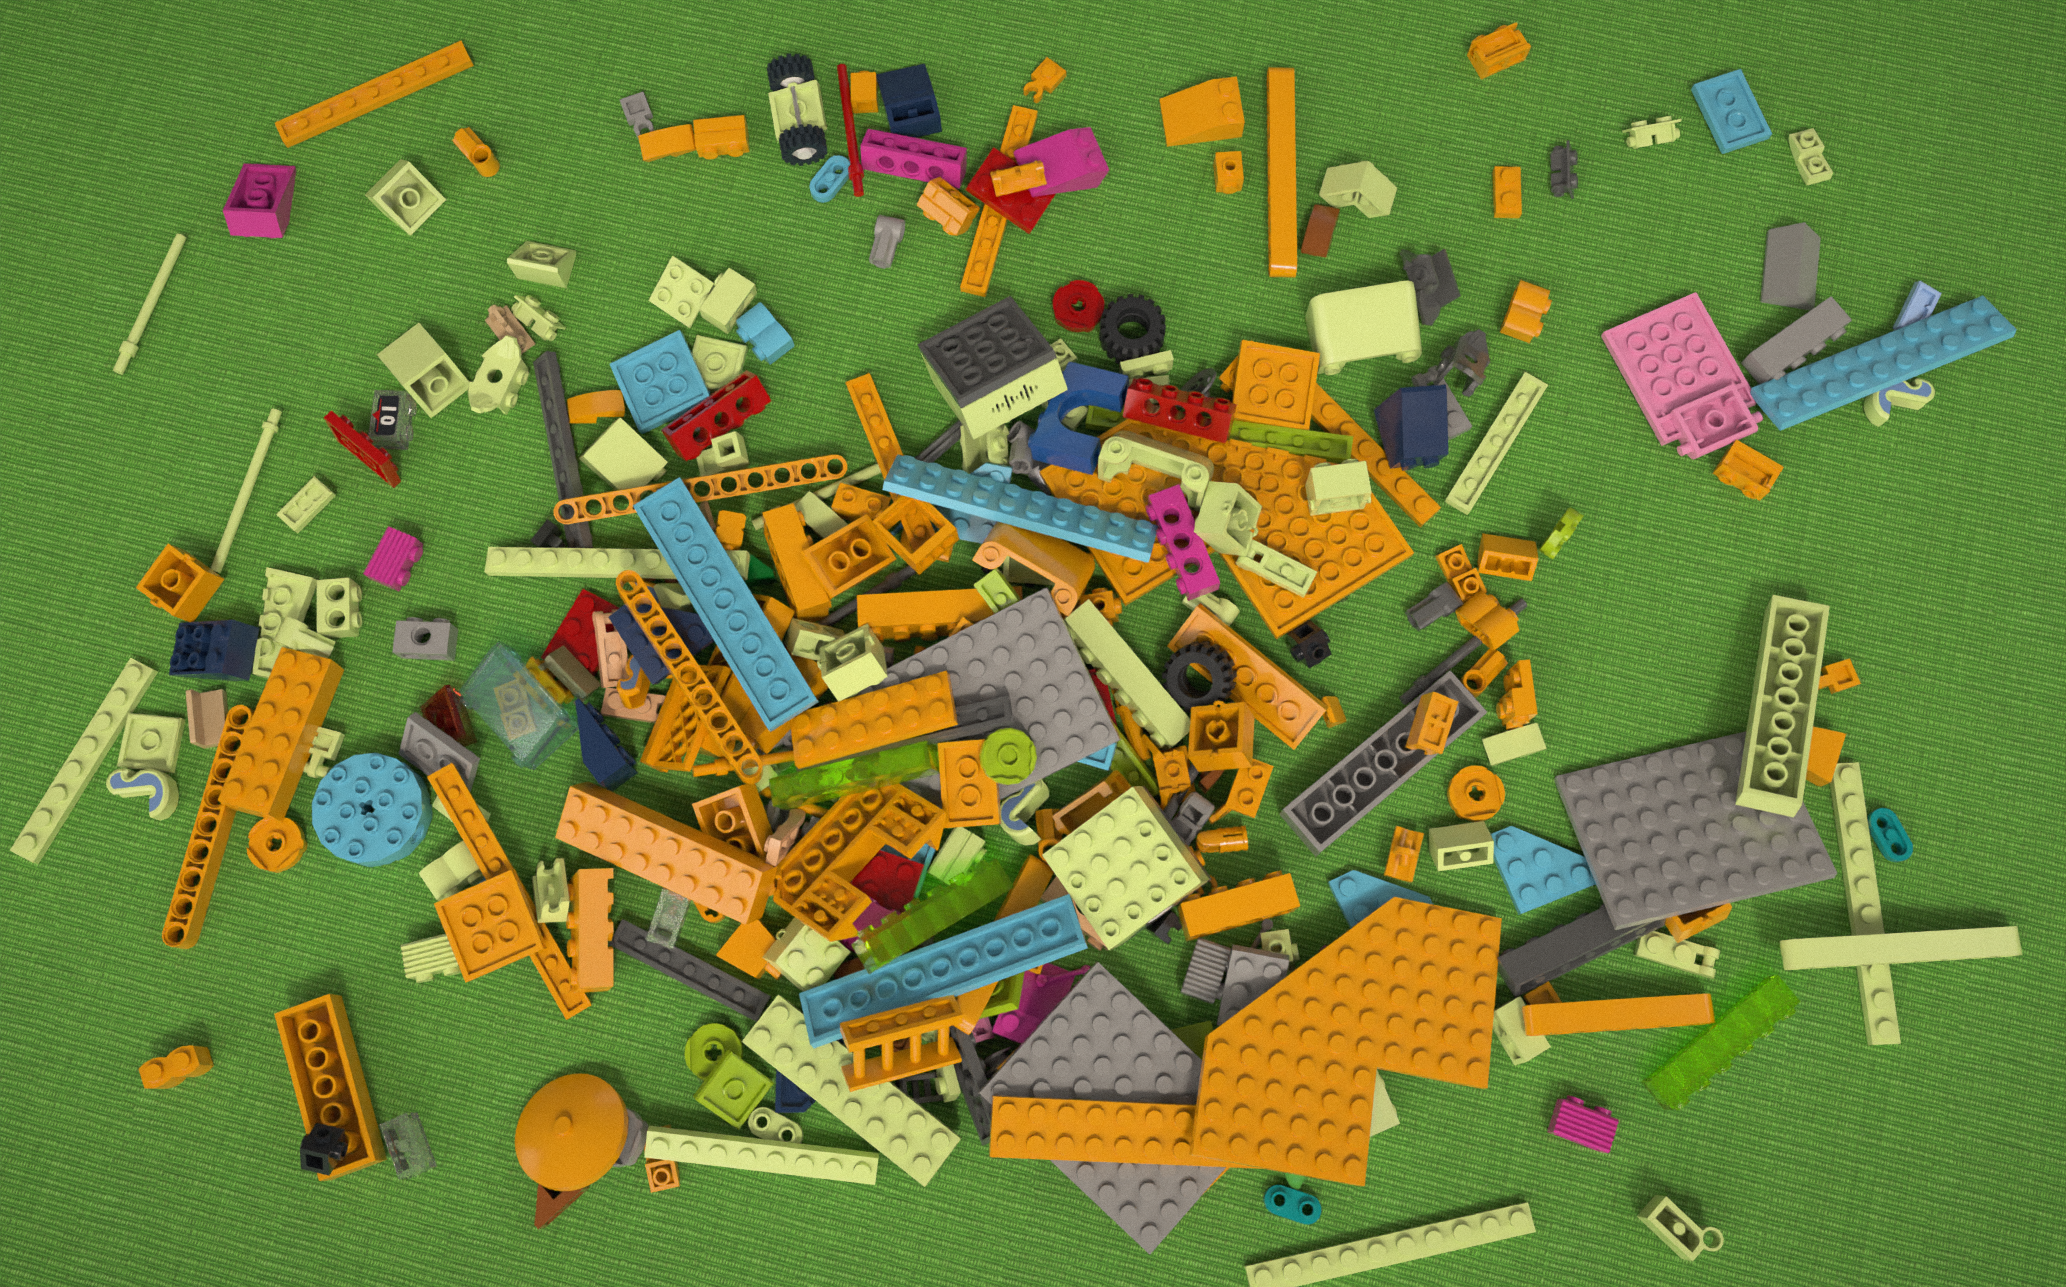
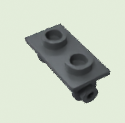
M1568 140L1566 141L1567 148L1555 146L1550 153L1551 171L1561 170L1559 173L1551 174V192L1554 193L1555 197H1562L1564 193L1569 192L1571 199H1574V189L1578 188L1577 173H1574L1573 165H1578L1577 150H1572Z

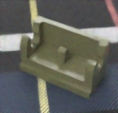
M564 645L549 654L544 659L545 662L538 666L541 671L548 668L583 703L601 686L595 677Z

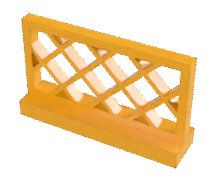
M699 665L720 697L731 669L720 665ZM686 672L682 680L686 682L694 681L697 674ZM717 676L715 682L712 684L711 681ZM674 678L640 762L660 772L667 773L668 770L690 772L707 728L692 705L688 707L690 702ZM703 694L697 699V702L701 705L704 703L707 705L711 702L712 697L708 694ZM695 713V717L689 722V718ZM685 738V742L679 747V743ZM686 753L685 759L682 763L681 757Z

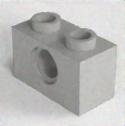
M408 617L406 621H396L392 652L401 659L455 661L458 629L449 620L435 618L433 622H423V619ZM427 633H431L430 639L426 643H421L422 637Z

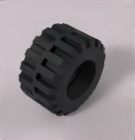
M1128 294L1126 299L1123 296H1119L1116 303L1111 301L1108 304V309H1104L1100 320L1099 338L1102 341L1101 347L1103 351L1107 350V357L1110 359L1115 357V363L1120 365V362L1160 353V347H1163L1166 330V319L1164 314L1161 315L1162 309L1160 306L1154 307L1152 299L1149 298L1146 301L1144 300V295L1140 294L1138 298H1134L1133 294ZM1136 322L1141 324L1147 330V333L1138 339H1128L1122 336L1117 329L1124 323Z
M1198 641L1192 642L1170 656L1171 659L1166 662L1164 667L1167 669L1162 672V678L1166 679V682L1162 684L1163 688L1169 690V695L1176 700L1180 707H1185L1184 712L1190 713L1191 707L1213 705L1215 701L1224 702L1232 694L1231 690L1236 685L1233 679L1237 677V672L1232 671V667L1235 664L1233 659L1228 661L1226 658L1229 655L1226 650L1223 652L1219 651V645L1214 644L1211 646L1209 641L1201 643ZM1199 663L1210 671L1213 683L1209 691L1197 690L1189 683L1187 678L1189 664Z

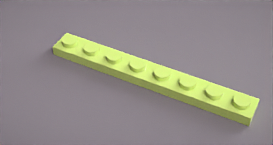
M132 658L129 659L10 851L32 863L39 864L124 728L128 713L134 712L158 672Z
M657 1126L648 1127L645 1158L872 1185L876 1183L879 1153Z

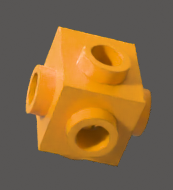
M1098 588L1092 590V594L1080 596L1081 605L1089 599L1111 626H1113L1114 622H1119L1118 614L1122 613V604L1120 597L1116 598L1113 591H1108V588Z

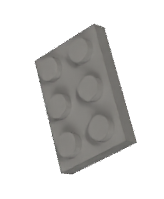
M414 712L407 718L399 755L428 776L450 763H454L471 792L480 758L418 713Z
M1232 945L1217 1025L1223 1024L1238 1011L1285 978L1289 965V955Z

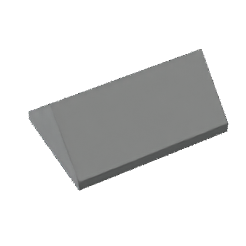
M1805 222L1767 231L1761 303L1805 310L1814 309L1821 238Z

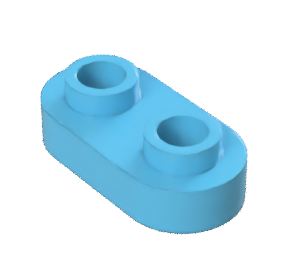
M839 155L829 158L811 180L810 192L816 201L824 203L832 200L849 179L848 167L850 166L847 158ZM836 170L843 171L841 174L835 173ZM821 189H827V192L820 193L819 191Z

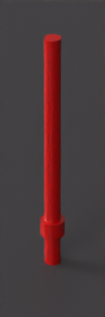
M839 64L837 66V74L850 163L848 174L849 179L852 180L854 196L861 197L864 195L862 182L864 170L859 160L847 66Z

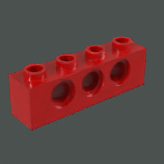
M746 370L661 429L677 456L685 461L692 460L701 455L704 448L712 445L711 439L722 436L731 429L734 430L741 427L745 422L744 420L748 417L762 412L766 408L765 405L771 402V399L757 375ZM742 397L743 402L741 406L736 408L737 400ZM721 412V419L715 423V416ZM700 427L699 435L693 438L694 430Z
M1134 378L1127 390L1123 418L1226 444L1231 434L1237 404L1231 403L1225 398L1214 399L1206 397L1197 391L1186 392L1178 390L1173 385L1162 386L1154 384L1146 378ZM1149 399L1157 400L1159 405L1152 404ZM1175 405L1182 406L1185 412L1178 411ZM1201 412L1209 413L1211 418L1203 417Z

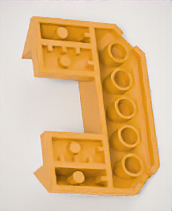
M889 777L878 779L877 784L865 787L863 784L851 786L777 865L778 868L775 874L777 887L774 890L773 901L829 942L861 936L852 923L872 901L868 895L851 885L850 882L885 844H888L909 859H912L925 843L938 851L947 816L946 812Z

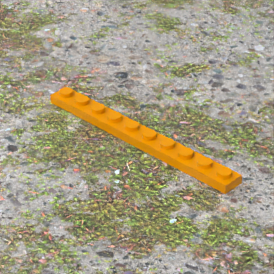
M450 763L427 776L485 879L489 880L514 869L454 763ZM520 880L522 888L525 892V895L527 897V900L537 922L535 904L531 899L529 893L527 892L525 886L523 885L522 881ZM537 923L547 948L529 956L565 1019L568 1020L592 1006V1003L586 993H574L573 985H569L568 972L569 968H571L546 923Z

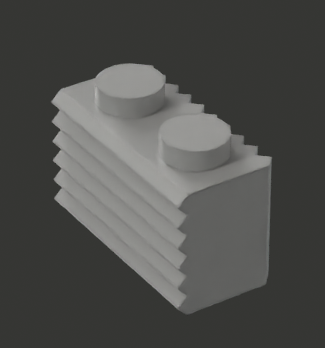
M1199 937L1180 993L1209 1004H1213L1215 998L1220 1000L1224 989V983L1221 982L1224 971L1227 972L1231 948Z

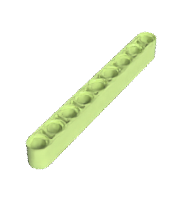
M2017 926L1779 941L1784 970L2023 955Z

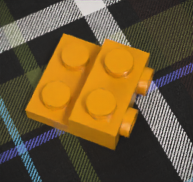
M1519 660L1506 672L1504 676V689L1507 693L1499 699V703L1496 705L1497 717L1502 719V726H1506V730L1521 728L1523 725L1530 723V720L1538 714L1530 660Z

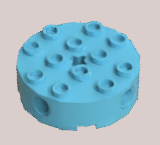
M379 753L354 755L336 764L320 781L312 801V825L321 844L336 857L367 867L390 864L395 860L399 861L410 855L426 836L432 819V804H430V795L424 779L407 764L400 762L396 758ZM372 807L375 808L373 813L370 812Z

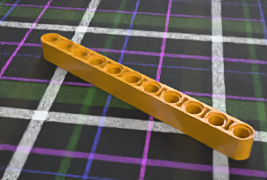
M829 454L681 480L695 502H702L838 479L846 473L847 463L842 456ZM832 459H839L842 464L841 470L836 474L830 473L827 468L828 462ZM806 463H811L815 466L816 472L811 478H805L801 474V468ZM778 468H786L789 471V478L786 482L780 483L775 480L774 473ZM753 472H758L763 476V482L758 487H752L748 484V476ZM725 477H733L736 480L737 486L733 491H725L721 487V481ZM672 481L566 498L555 505L554 516L562 524H572L637 513L633 505L641 501V493L643 491L651 490L656 492ZM699 481H705L710 486V491L705 496L695 493L694 486ZM617 495H624L628 498L629 506L626 509H618L614 505V498ZM596 499L601 503L602 510L600 513L592 514L588 511L587 503L589 500ZM561 505H571L574 508V516L570 519L562 517L560 514Z

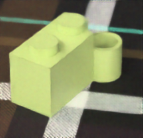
M1655 1195L1637 1215L1648 1228L1684 1260L1694 1261L1702 1250L1718 1251L1724 1242L1720 1230L1709 1226L1698 1227L1667 1196ZM1709 1230L1713 1236V1241L1711 1245L1706 1246L1703 1241V1235Z

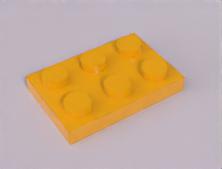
M985 739L938 743L942 810L947 814L944 828L1002 824L999 783H995L987 777L980 765L979 753Z

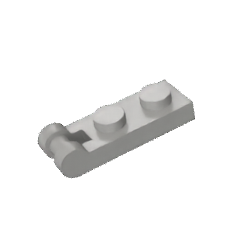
M1437 365L1429 368L1427 373H1419L1413 376L1412 382L1415 387L1427 386L1430 382H1433L1434 385H1446L1449 441L1469 431L1472 425L1444 378L1439 384L1435 382L1438 375L1436 371Z

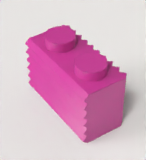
M388 526L363 574L370 580L399 592L401 587L405 586L410 579L413 563L420 560L423 553V544L417 538Z
M1567 1095L1566 1099H1557L1547 1132L1598 1152L1609 1153L1619 1123L1618 1119L1611 1117L1612 1111L1599 1106H1595L1594 1110L1583 1106V1100Z

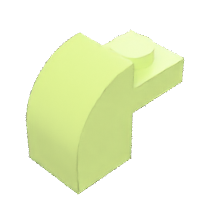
M736 431L711 439L713 448L702 451L701 455L697 457L701 476L745 469L749 466L744 438Z

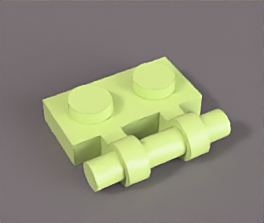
M318 727L317 732L319 734L318 736L315 735L312 742L314 746L313 748L310 747L309 750L312 758L310 762L305 764L303 772L313 778L325 777L332 768L323 766L325 758L336 760L345 736L341 732Z

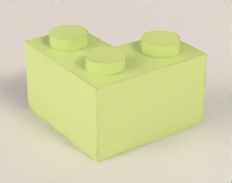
M1360 161L1358 163L1342 164L1327 168L1319 196L1333 208L1355 205L1368 218L1390 214L1397 187L1375 168L1371 162Z

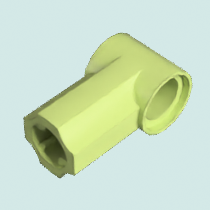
M1211 593L1190 601L1185 596L1182 604L1193 611L1201 603L1229 627L1240 613V610L1232 602L1224 598L1219 599Z
M285 617L273 640L275 644L281 647L324 658L330 656L335 641L308 629L309 627L306 624L290 617Z

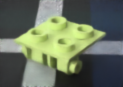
M672 256L648 301L691 328L700 311V301L705 294L712 292L714 282L675 256Z

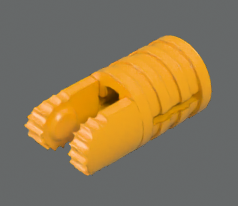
M1225 827L1198 833L1196 848L1202 853L1248 851L1246 827Z

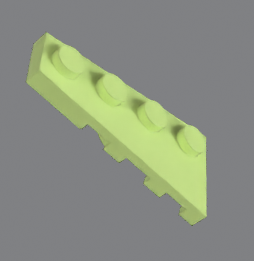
M266 567L265 576L268 578L267 589H263L262 596L265 605L263 615H260L259 626L262 628L260 639H257L252 674L268 679L281 649V646L275 644L273 640L285 617L304 622L317 586V580L313 577Z

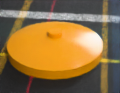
M570 1074L549 1082L529 1100L519 1118L515 1133V1150L520 1166L532 1180L543 1187L555 1191L577 1190L594 1183L611 1169L624 1148L628 1135V1112L620 1094L610 1084L594 1075Z

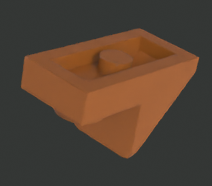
M538 1184L534 1224L536 1228H546L590 1188L589 1185L572 1191H558L560 1195H557L554 1190Z

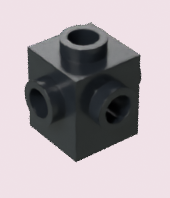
M1307 620L1286 633L1292 646L1289 649L1292 657L1296 662L1301 661L1309 669L1332 655L1328 643H1330L1328 635L1311 620Z
M316 1123L311 1132L306 1134L301 1142V1169L330 1176L338 1161H342L345 1158L348 1150V1143L345 1142V1129Z

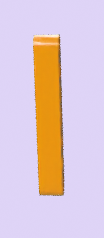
M1030 854L1022 865L994 921L1037 906L1054 873L1052 868L1047 863ZM998 981L956 996L955 999L963 1014V1023L952 1026L969 1035L976 1026Z
M1711 994L1522 1006L1526 1036L1716 1023Z

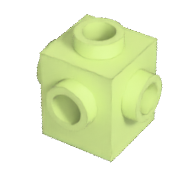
M1289 929L1260 933L1262 948L1259 950L1289 955L1286 975L1296 969L1294 961H1299L1300 958L1297 943L1292 944Z

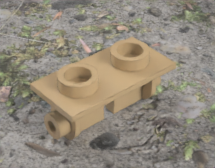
M492 305L489 307V317L485 321L499 340L503 339L506 335L517 338L521 354L535 345L534 341L507 306L502 308Z

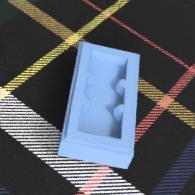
M1921 281L1915 282L1893 329L1898 330L1930 317L1941 293Z

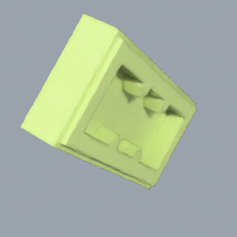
M314 476L276 515L296 533H299L336 495Z

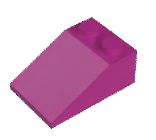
M1091 127L1069 129L1014 151L1018 165L1031 163L1035 160L1043 162L1047 185L1030 188L1029 191L1032 197L1097 188L1109 172Z
M243 164L223 208L230 235L283 238L290 220L296 177L295 166Z
M1046 963L1043 964L1040 974L1047 977L1068 972V970ZM1025 971L1019 1009L999 1014L992 1033L1022 1044L1070 991L1075 976L1047 982L1044 987H1039L1036 984V978L1039 974Z

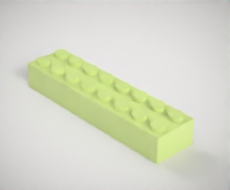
M1772 595L1765 609L1735 805L1794 817L1802 806L1830 606Z
M777 995L742 1041L924 1187L928 1185L962 1139V1137L891 1081L850 1092L841 1071V1066L853 1063V1052L849 1053L847 1047L839 1040L813 1048L809 1042L803 1012L783 996Z

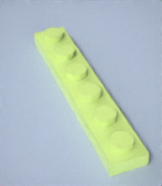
M1527 372L1523 374L1444 502L1466 515L1469 514L1548 384Z

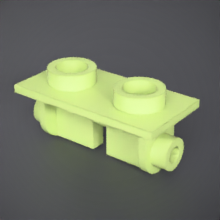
M1671 116L1655 119L1656 124L1647 125V120L1631 123V128L1622 130V132H1630V137H1627V146L1633 149L1653 145L1651 135L1655 136V144L1674 142L1680 137V131L1678 128H1675V123L1682 120H1672Z
M530 295L526 297L514 296L519 303L517 302L512 306L511 311H513V315L526 326H530L533 320H535L536 322L531 330L543 340L553 341L557 336V333H555L557 328L565 330L566 327L559 322L560 318L553 312L542 309L540 307L541 303L536 298Z

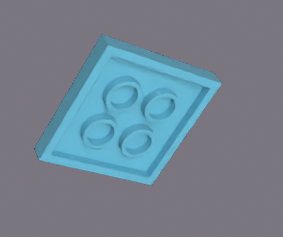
M680 330L610 363V367L641 434L683 415L710 396L691 350Z

